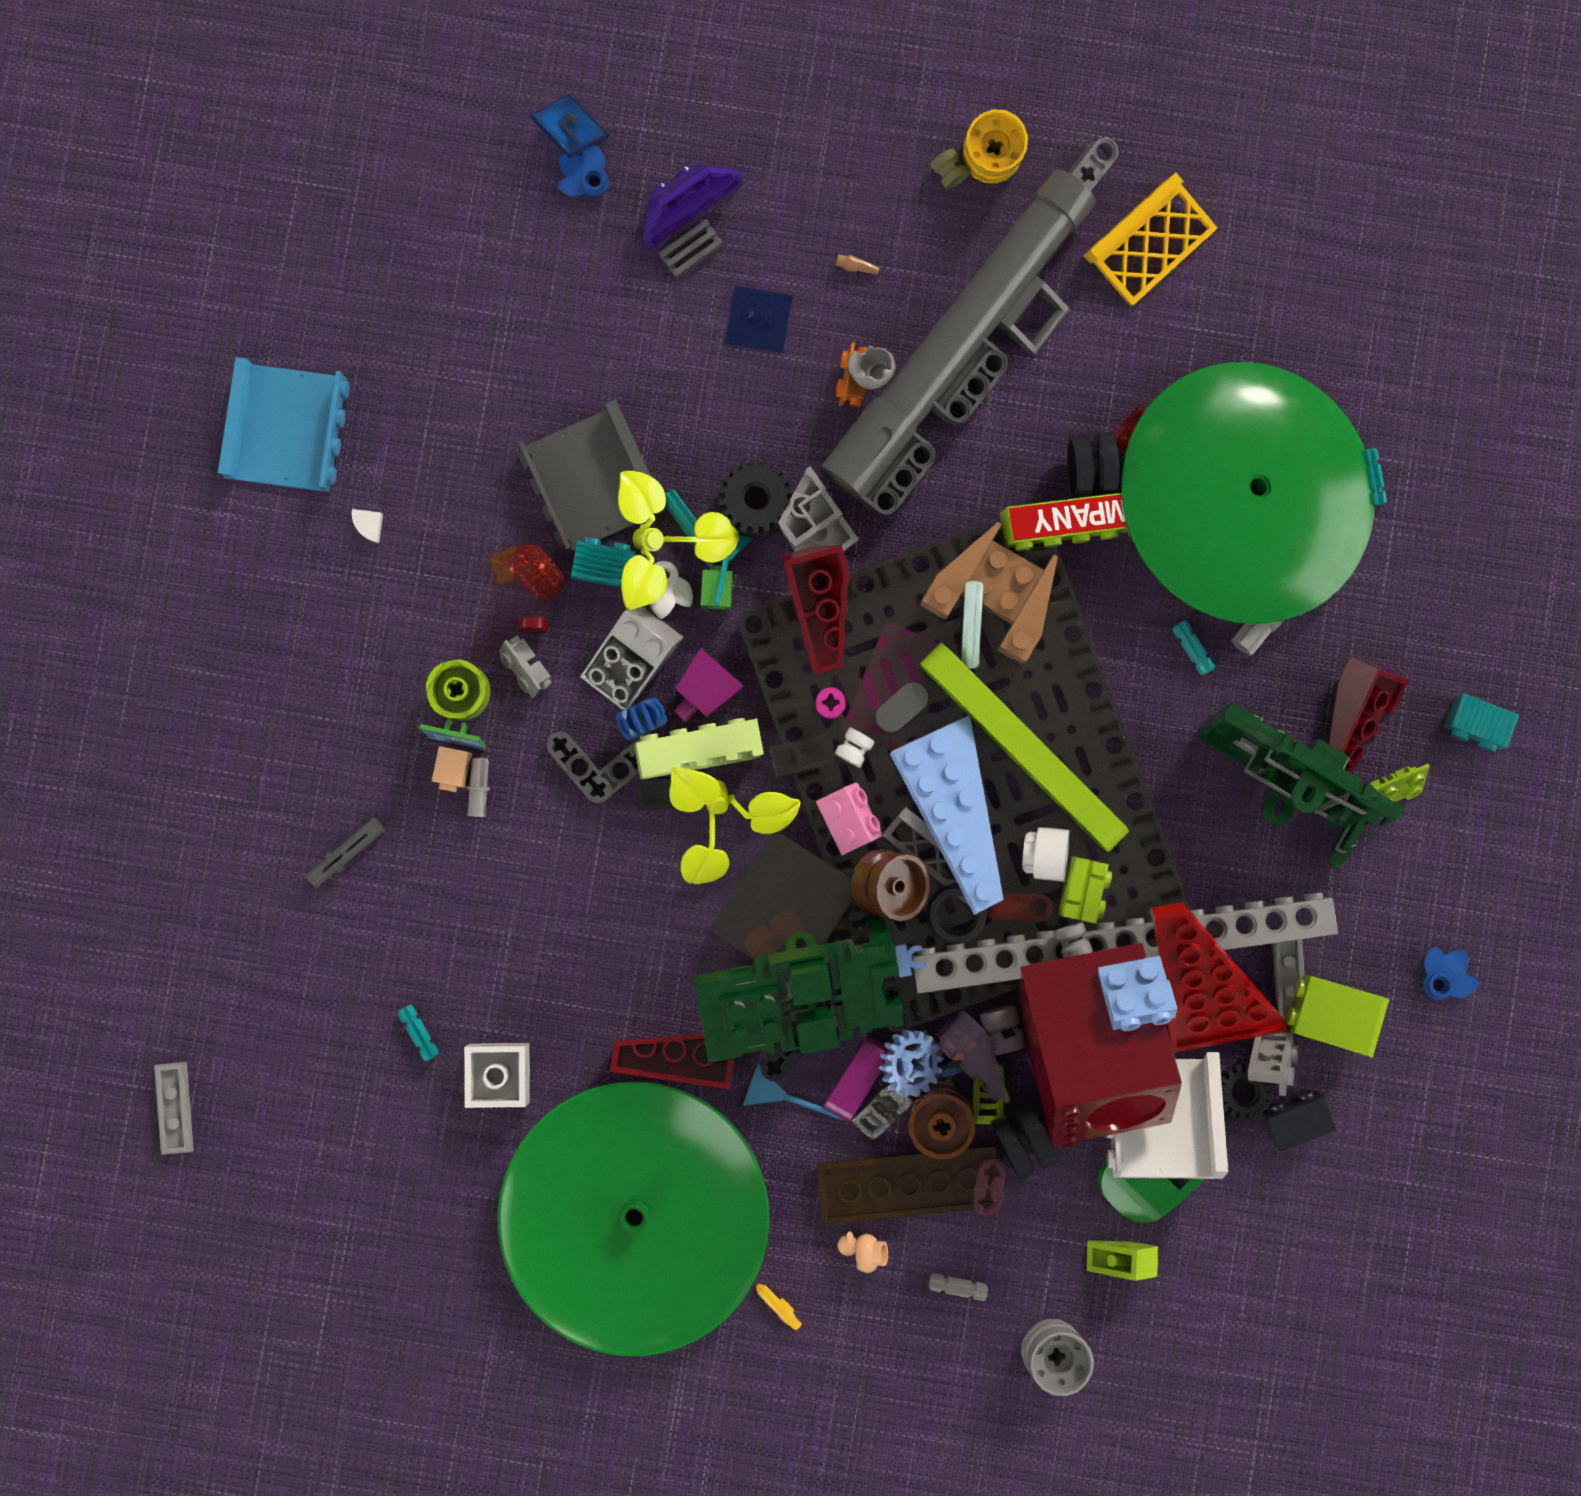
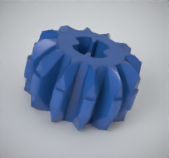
M653 697L619 712L615 717L620 733L627 740H632L665 725L667 721L663 705L660 704L658 698Z

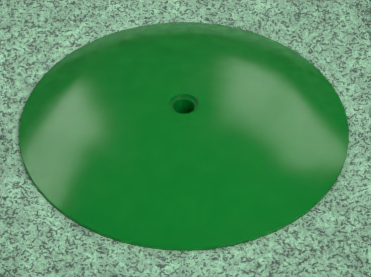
M1230 362L1199 369L1182 377L1158 395L1137 422L1129 439L1122 466L1121 494L1125 520L1131 539L1140 557L1156 579L1178 599L1204 614L1234 623L1267 624L1302 615L1328 600L1343 586L1359 564L1367 547L1372 531L1375 505L1372 504L1371 493L1373 491L1370 489L1366 467L1368 463L1364 459L1363 451L1365 448L1350 420L1338 405L1323 391L1296 374L1270 365L1251 362ZM1250 484L1256 486L1258 495L1251 491Z
M640 1081L606 1084L588 1089L557 1105L529 1131L511 1159L500 1192L498 1207L500 1248L511 1280L522 1299L547 1326L559 1335L590 1350L610 1355L648 1356L679 1349L710 1333L732 1314L749 1292L763 1262L768 1241L769 1203L767 1189L756 1157L744 1137L722 1113L707 1102L680 1089L658 1083ZM631 1209H637L642 1213L643 1220L633 1223L627 1218V1212Z

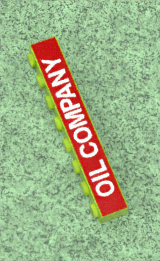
M1121 493L1011 506L1000 512L1005 548L1015 547L1016 551L1032 549L1033 544L1044 543V547L1059 546L1062 544V540L1072 539L1073 544L1085 543L1090 541V537L1100 536L1101 540L1118 538V533L1126 532L1131 537L1125 520Z

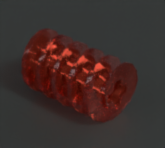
M526 544L513 551L508 562L509 569L533 595L537 596L540 600L548 601L554 599L562 592L565 585L564 574L540 547L534 544Z

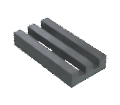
M704 220L659 252V255L677 279L721 248L723 241L717 236L715 230L711 228L709 222ZM704 231L707 232L702 237L697 239L695 242L690 244L688 247L683 249L681 252L676 254L674 257L669 259V256H671L673 253H675L680 248L685 246L687 243L692 241L694 238L699 236L701 233H703ZM710 239L713 240L712 244L707 246L705 249L700 251L698 254L693 256L684 264H682L678 268L675 267L676 263H678L683 258L691 254L704 243H706Z

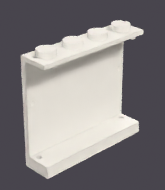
M1207 1052L1204 1059H1175L1182 1085L1171 1123L1106 1136V1138H1111L1112 1150L1107 1151V1165L1109 1168H1113V1178L1223 1179L1228 1173L1219 1052Z

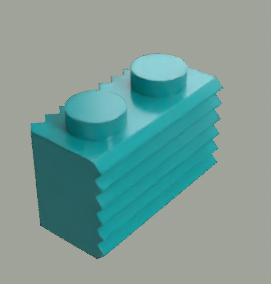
M584 537L583 542L577 541L571 579L621 588L623 568L627 561L635 556L636 551H631L630 545L614 542L612 547L601 545V540Z
M1463 693L1455 696L1444 728L1452 731L1451 736L1456 739L1468 741L1471 738L1479 742L1478 747L1490 752H1496L1497 749L1508 747L1519 714Z

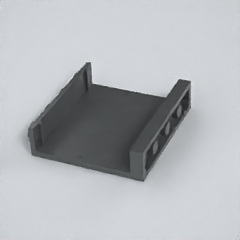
M616 399L605 404L607 410L533 443L525 445L523 441L519 442L522 449L521 452L517 453L524 469L530 467L534 478L529 479L536 496L542 494L546 504L541 507L548 522L554 520L558 531L553 533L560 549L566 547L569 554L575 552L577 541L583 542L584 537L602 540L636 525L627 521L619 510L620 472L636 471L649 476L650 474ZM665 508L658 513H654V516L665 512Z

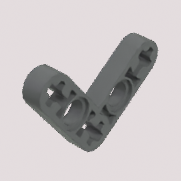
M555 732L547 740V749L551 756L592 802H606L639 774V768L635 770L632 762L626 759L625 756L630 753L632 758L636 756L634 745L637 742H641L640 739L634 741L601 770L596 767L567 733ZM556 738L560 740L567 739L568 742L565 746L570 753L574 749L578 751V754L571 756L566 764L563 763L562 759L567 756L561 750L555 752L553 749L556 746L554 742ZM577 759H583L588 764V770L582 776H576L571 770L572 763ZM623 762L628 765L630 772L625 779H617L613 775V768L617 763ZM593 771L597 773V776L592 779L598 785L603 783L606 785L603 790L605 795L602 798L599 795L592 796L591 793L594 791V788L589 782L585 786L581 784V781L588 779Z

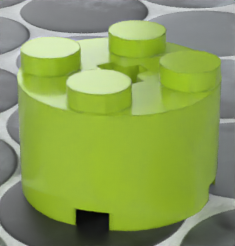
M450 660L437 665L429 674L426 682L427 697L433 710L454 721H470L484 711L490 699L491 686L487 677L479 668L464 660ZM455 685L458 687L462 686L464 690L462 696L456 695L453 691Z

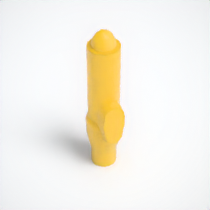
M756 1285L757 1294L784 1323L796 1331L802 1323L794 1315V1309L783 1298L779 1299L766 1285Z

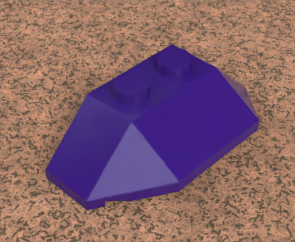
M697 163L692 168L690 166L683 168L676 175L677 178L670 183H662L657 186L652 192L653 195L649 198L643 232L645 247L649 250L743 185L740 171Z

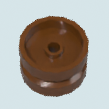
M883 849L870 851L863 856L856 865L851 880L852 895L860 909L866 913L896 921L909 920L917 915L925 905L930 891L929 874L925 865L917 857Z
M948 1085L932 1086L929 1088V1092L922 1091L913 1101L909 1113V1135L915 1147L924 1155L937 1160L951 1159L962 1154L972 1142L975 1133L974 1108L969 1098L959 1089ZM943 1119L945 1124H939L937 1120Z

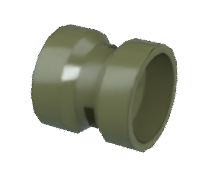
M955 148L944 151L930 164L933 171L942 176L941 183L946 190L956 187L970 175L966 165L960 164L959 154Z

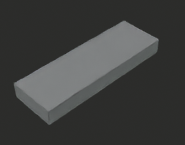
M1302 939L1271 943L1275 1009L1284 1018V1021L1289 1008H1293L1296 996H1294L1295 984L1298 979L1303 980L1305 974Z
M187 1061L154 1065L161 1155L192 1152L194 1149Z

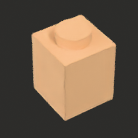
M439 746L432 777L433 782L440 783L439 789L456 792L457 787L466 788L472 753Z

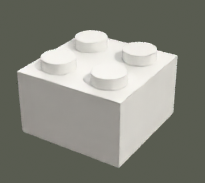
M529 1043L469 1044L464 1047L465 1108L526 1107L530 1103Z

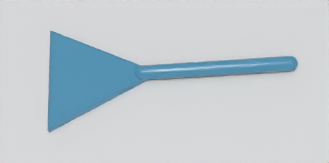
M757 1064L743 1106L787 1100L843 1120L822 1106L788 1095L775 1081L766 1079L762 1074L761 1066Z

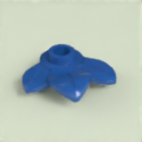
M588 143L584 148L582 157L560 155V168L565 178L558 183L557 188L563 194L570 197H578L583 194L598 197L607 191L609 178L604 171L606 159L602 151L595 144ZM593 179L600 181V184L596 187L589 185Z
M1433 947L1427 953L1423 964L1426 972L1423 980V990L1428 997L1435 1000H1443L1449 996L1464 998L1477 989L1480 982L1474 977L1465 974L1468 964L1467 951H1451L1444 956L1439 948ZM1437 979L1441 982L1439 990H1435L1433 987V983Z

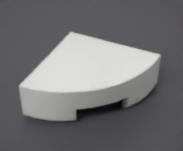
M352 509L353 523L359 533L368 540L379 543L383 514Z

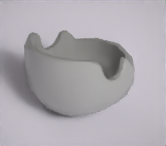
M868 346L867 351L864 353L854 351L847 362L851 377L862 388L870 390L880 388L891 381L896 370L893 355L885 348H874L873 346Z

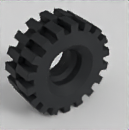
M753 460V463L744 461L741 462V466L738 468L734 466L730 470V474L728 476L725 475L722 480V487L720 486L719 503L722 515L730 520V523L739 534L742 532L749 537H753V535L765 537L767 533H775L779 527L778 521L793 495L789 479L782 474V470L779 467L774 468L772 463L767 461L765 464L760 463L759 460ZM753 487L763 489L768 497L767 503L760 509H751L744 501L746 492Z

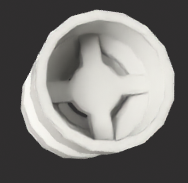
M849 727L845 734L846 740L837 747L834 754L860 768L864 762V754L866 751L871 750L875 742L866 735ZM850 743H852L853 745L859 747L861 750H859L858 748L852 746Z

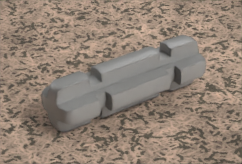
M932 1273L930 1277L929 1288L932 1291L941 1292L944 1290L946 1294L965 1298L973 1296V1299L985 1301L987 1298L988 1286L985 1283L975 1282V1284H972L970 1280L951 1276L944 1278V1275Z

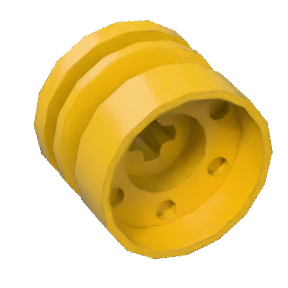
M996 109L984 112L973 120L966 134L962 154L964 164L973 178L983 183L997 184L1007 181L1017 172L1028 144V135L1024 124L1016 115L1006 110ZM990 146L993 150L999 149L997 156L994 152L988 153Z

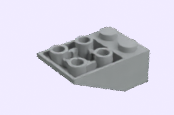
M644 606L633 610L626 609L580 677L619 708L625 710L635 703L684 637Z

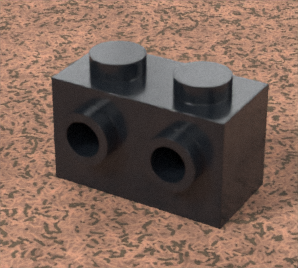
M1308 1089L1301 1091L1295 1095L1296 1098L1286 1102L1284 1100L1275 1101L1269 1105L1268 1109L1263 1110L1262 1117L1271 1141L1280 1152L1337 1130L1325 1097L1317 1090Z

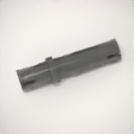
M372 817L368 823L351 835L332 853L328 851L324 855L325 859L309 873L305 874L306 878L318 889L333 874L342 872L344 870L343 866L364 850L381 833H384L386 829L375 817ZM367 834V837H365L354 848L348 851L349 847H351L355 842H357L362 836ZM343 854V857L341 859H339L335 864H333L328 870L324 871V869L329 864H331L336 858Z

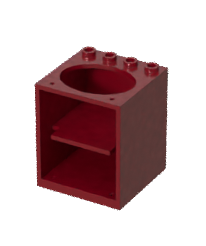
M1143 943L1020 967L1018 1012L1051 1146L1059 1145L1060 1148H1069L1077 1145V1141L1172 1122L1182 1081L1166 1024L1154 1025L1153 1023H1147L1132 1031L1113 1030L1098 976V967L1147 958Z

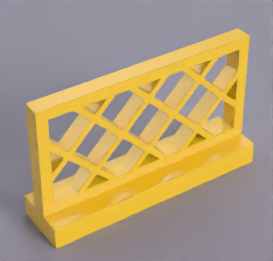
M1177 173L1167 178L1083 255L1090 264L1094 263L1130 307L1137 303L1217 229L1216 225L1181 185L1184 181ZM1177 194L1185 202V214L1170 213L1171 200ZM1165 206V212H1158ZM1153 216L1164 217V233L1149 232L1150 219ZM1170 218L1184 219L1183 234L1169 233ZM1190 219L1200 220L1207 230L1200 236L1189 235ZM1144 225V232L1138 231ZM1131 236H1143L1142 252L1128 251V239ZM1149 237L1163 238L1162 254L1148 253ZM1169 238L1183 239V248L1179 255L1168 254ZM1189 240H1195L1188 246ZM1123 244L1122 251H1116ZM1110 255L1122 256L1121 272L1111 271L1104 261ZM1127 256L1142 257L1141 273L1127 272ZM1147 258L1162 259L1161 272L1159 274H1147ZM1167 259H1174L1167 265ZM1116 276H1121V282ZM1126 277L1141 278L1140 291L1134 296L1126 289ZM1146 278L1152 279V280L1146 285Z

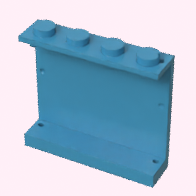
M235 357L218 473L226 479L330 493V487L335 484L337 470L334 467L335 456H339L341 450V440L338 439L339 427H343L345 423V410H342L344 398L347 399L349 395L350 385L347 378L341 371H336L334 376L253 365L248 359Z

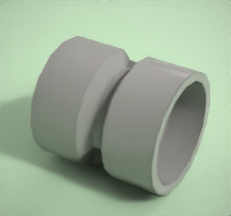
M1017 1005L1003 1006L979 1014L983 1030L989 1032V1035L986 1037V1043L990 1055L1004 1054L1027 1046L1024 1031L1017 1026L1021 1021ZM1006 1029V1035H1002L1000 1030Z

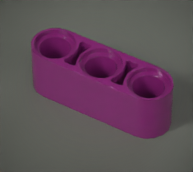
M869 1033L866 1035L824 1102L823 1107L849 1123L882 1071L879 1070V1066L885 1064V1059H882L880 1054H887L888 1052L884 1042Z

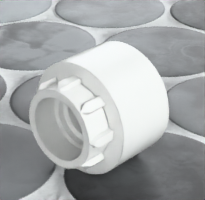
M1039 827L1038 832H1028L1024 841L1023 870L1026 873H1034V879L1065 882L1070 831Z

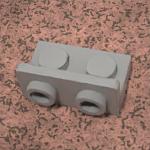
M1280 1032L1255 1037L1248 1068V1080L1279 1084V1095L1286 1096L1287 1086H1293L1295 1069L1291 1065L1292 1063L1297 1064L1299 1046L1293 1045V1033Z

